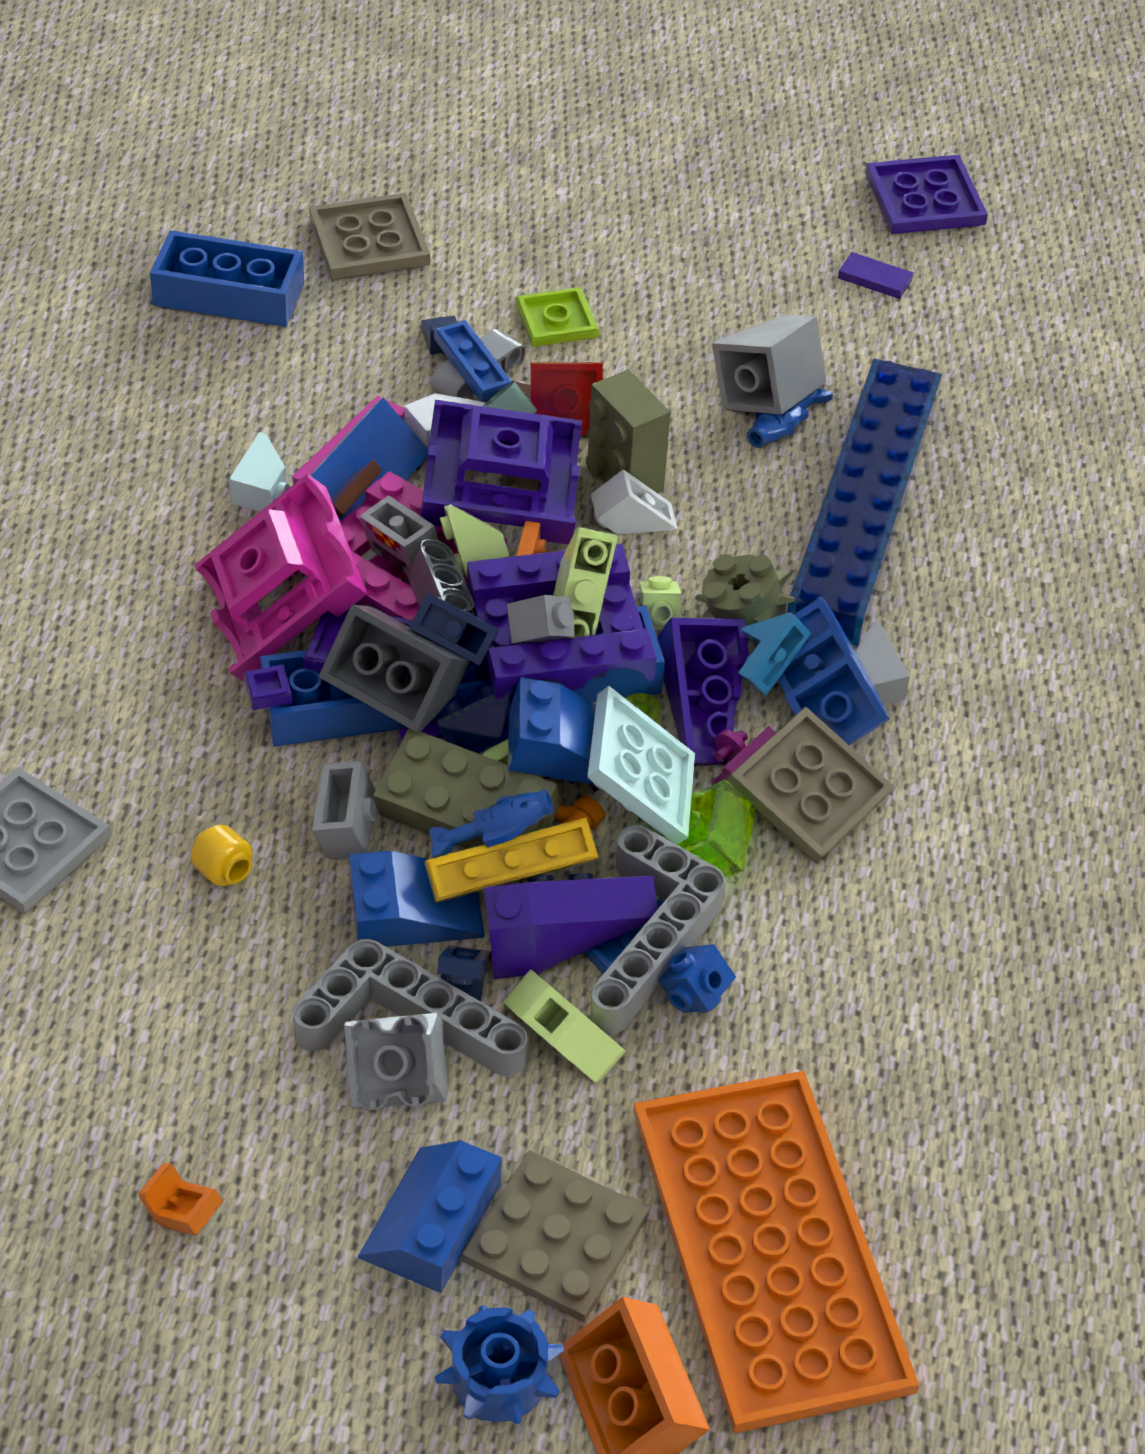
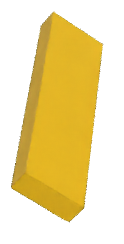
M586 817L519 835L512 840L489 848L481 845L429 859L424 864L435 902L439 903L483 891L484 887L501 886L594 861L598 858V854Z

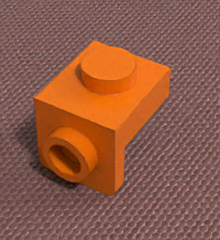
M163 1163L139 1192L140 1200L156 1223L165 1228L194 1236L207 1224L223 1202L216 1189L183 1181L175 1167L169 1163Z

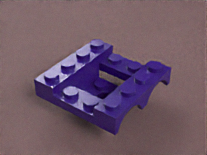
M435 399L420 516L434 526L442 527L440 518L446 516L444 506L451 504L484 522L524 527L525 521L541 523L540 539H545L546 542L569 545L576 525L574 508L580 466H577L582 421ZM467 469L484 473L537 479L538 488L537 491L464 481L465 471Z
M616 544L598 621L600 634L526 644H512L507 604L542 595L553 596L561 559L566 550L467 562V586L474 601V615L499 629L485 657L495 700L504 699V695L518 684L520 677L552 683L561 682L570 690L583 689L590 679L605 677L608 670L616 668L634 669L641 672L647 681L655 680L657 658L648 629H643L629 583L630 569L622 544Z

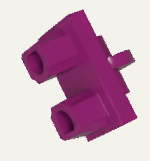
M768 726L746 746L744 742L748 739V736L744 731L740 730L737 733L731 730L721 731L715 738V745L718 751L714 753V757L719 762H723L726 759L730 762L724 766L722 773L711 784L720 790L727 785L732 791L742 797L727 783L729 777L771 739L776 732Z

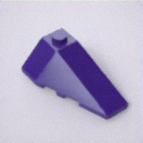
M671 617L657 636L665 661L663 681L678 737L681 743L695 753L694 766L725 765L727 763V759L719 762L714 757V753L718 751L715 745V738L723 730H734V716L737 702L742 692L741 683L743 678L738 672L749 656L747 636L741 631L745 627V619Z
M653 875L528 882L484 887L494 979L525 976L530 969L536 974H540L554 965L581 955L610 939L613 940L645 925L658 910Z

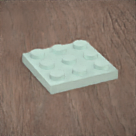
M608 686L597 695L587 778L596 787L606 791L622 803L625 809L635 813L647 822L658 834L664 835L671 842L678 845L687 839L689 834L695 753Z

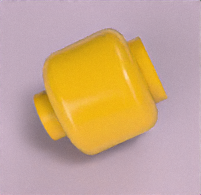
M215 825L200 832L195 838L191 850L192 864L194 868L216 886H229L240 883L247 877L252 868L253 850L251 845L229 826Z

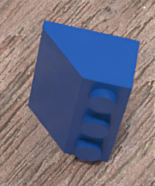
M461 1140L419 1148L358 1254V1258L442 1293L501 1185L502 1157Z

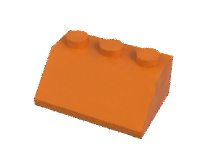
M622 1296L562 1344L564 1352L559 1354V1358L597 1454H675L684 1450L710 1430L658 1305Z

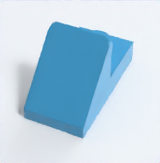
M790 612L743 627L741 631L757 647L748 656L738 673L756 691L767 696L809 638L811 632Z

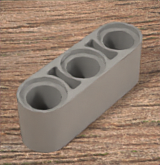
M494 329L480 338L506 374L516 364L521 365L526 356V348L502 331ZM449 359L440 364L433 372L430 385L439 394L464 399L476 396Z

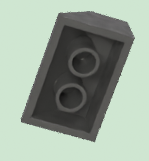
M352 604L318 677L413 731L421 732L454 697L470 660L411 630L407 625L374 607Z

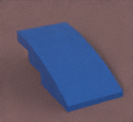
M820 597L794 614L811 632V635L778 681L786 693L784 697L795 716L803 708L807 707L850 746L890 720V717L826 600Z

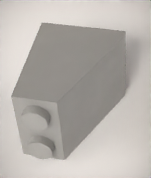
M786 314L718 339L712 343L722 407L727 410L782 415L826 383L817 316Z

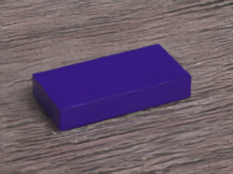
M851 252L839 270L838 279L901 299L912 282L914 272Z

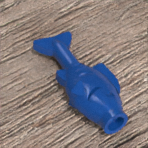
M818 388L782 415L757 412L756 420L752 428L747 432L748 441L752 446L761 448L765 444L794 434V429L799 425V422L809 417V411L806 408L813 403L832 400L833 392Z
M544 789L539 792L501 796L496 800L497 803L488 808L475 811L473 813L475 820L451 830L442 827L430 828V837L433 842L432 857L437 858L447 855L453 846L477 837H483V842L488 848L512 840L545 816L554 813V806L549 793Z

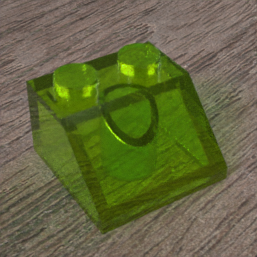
M726 780L695 792L691 797L688 838L679 843L678 846L722 871L725 878L734 876L744 870L756 807Z

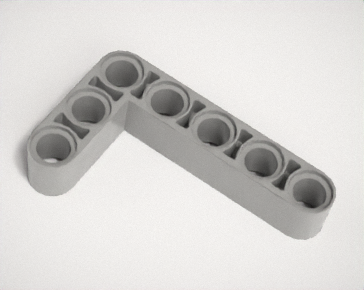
M631 825L620 831L617 838L616 869L623 877L653 875L656 896L664 900V903L600 977L592 989L590 1020L606 1034H616L626 1028L660 986L658 979L669 968L668 962L670 959L683 951L685 947H691L718 916L723 903L725 877L722 871L640 825Z
M361 939L352 943L300 999L293 1010L295 1040L302 1049L308 1051H319L330 1045L344 1029L345 1022L351 1021L371 999L398 1016L439 1013L444 1023V1043L496 1074L502 1076L516 1075L526 1065L527 1033L520 1024L371 939Z

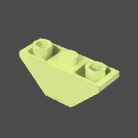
M451 504L444 506L446 516L440 518L446 540L454 539L457 553L454 556L462 575L465 576L466 583L467 562L510 557L504 536L500 530Z
M577 527L561 559L553 596H570L571 608L574 614L575 637L596 634L618 538L615 534Z
M531 969L503 1001L518 1017L595 1083L599 1082L626 1052Z

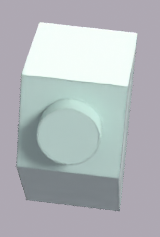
M258 433L229 478L231 503L261 511L290 488L289 484L286 483L285 466L267 434Z

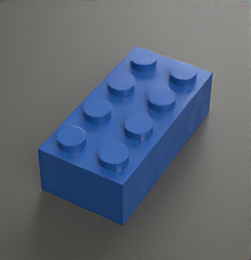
M170 230L150 271L153 305L287 327L304 286L303 251Z

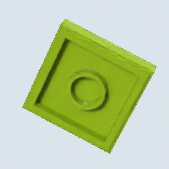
M581 287L515 296V304L532 347L599 337V329Z

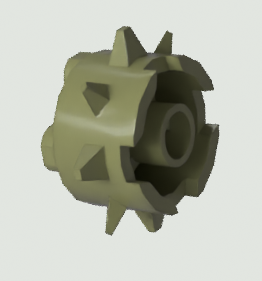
M725 554L714 560V568L708 572L703 580L702 594L695 596V600L706 603L708 608L701 618L745 619V626L786 614V604L795 601L794 597L783 594L781 589L791 576L788 570L775 571L771 560L766 555H741L733 557L732 555Z

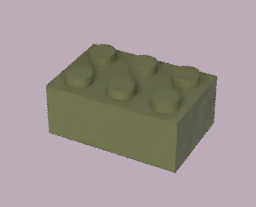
M629 369L592 384L591 401L589 403L590 424L587 431L589 440L586 465L589 468L588 470L594 476L599 475L605 483L620 471L625 470L656 493L663 491L671 412Z

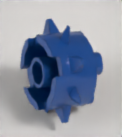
M485 1305L479 1307L478 1313L471 1315L466 1320V1326L461 1331H443L440 1338L452 1352V1366L436 1375L435 1381L441 1384H452L461 1406L464 1407L463 1417L469 1420L476 1417L481 1421H512L514 1424L521 1423L522 1416L528 1414L534 1407H537L542 1397L556 1398L558 1396L559 1388L547 1375L548 1361L564 1352V1347L559 1344H547L545 1334L539 1324L534 1321L535 1312L528 1309L518 1316L512 1314L513 1309L487 1308Z

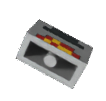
M389 495L359 516L371 550L407 575L420 543L425 539L439 540L433 524Z

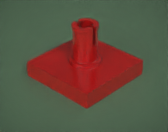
M530 362V401L537 409L535 414L582 421L581 435H587L590 424L589 403L591 401L592 384L603 380V363Z

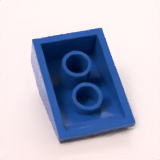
M520 677L509 708L508 770L594 784L587 776L596 705L561 684Z
M395 851L349 854L350 885L357 941L371 939L386 947L484 938L478 892L436 903L424 864L429 859Z

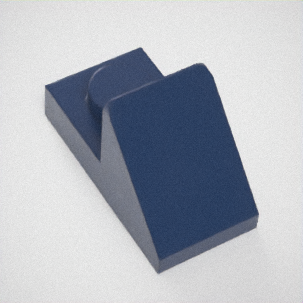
M427 592L409 627L411 630L479 666L482 665L489 648H491L499 632V629L476 615L465 612Z
M448 945L439 956L437 974H441L442 980L481 1002L490 950Z

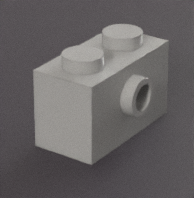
M362 760L322 764L312 831L326 858H349V854L367 853L371 822L376 821L377 807L373 797L376 789Z

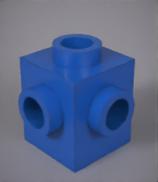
M715 944L685 947L683 951L670 959L668 962L669 968L658 979V982L667 993L669 1002L683 1013H706L714 1009L721 1002V995L735 980L736 976Z

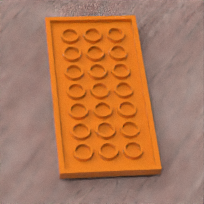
M805 1071L634 1103L633 1114L733 1433L917 1394L919 1388L918 1379Z

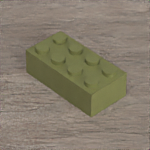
M410 728L373 794L379 815L430 834L429 829L432 827H442L451 830L474 821L473 813L475 811L488 808L497 803L496 800L501 796L539 792L544 789L550 795L554 806V813L545 816L519 835L549 828L561 806L558 785L533 774L509 771L507 764L426 733L415 732ZM477 837L458 846L470 849L485 844L483 837Z

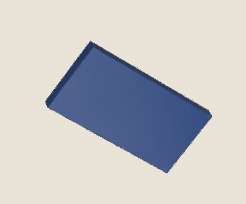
M383 397L367 411L313 470L310 476L324 485L328 490L330 498H332L354 472L373 459L382 470L370 486L389 471L407 480L428 456V448ZM365 491L345 514L338 518L339 521H342L365 502Z

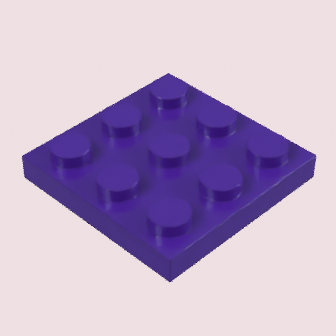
M960 154L866 164V177L891 234L986 225L988 213Z

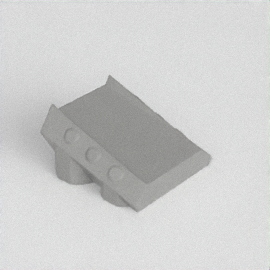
M439 1013L345 1022L344 1030L352 1109L364 1108L366 1110H374L387 1106H421L428 1103L447 1101L449 1084L443 1036L444 1023Z

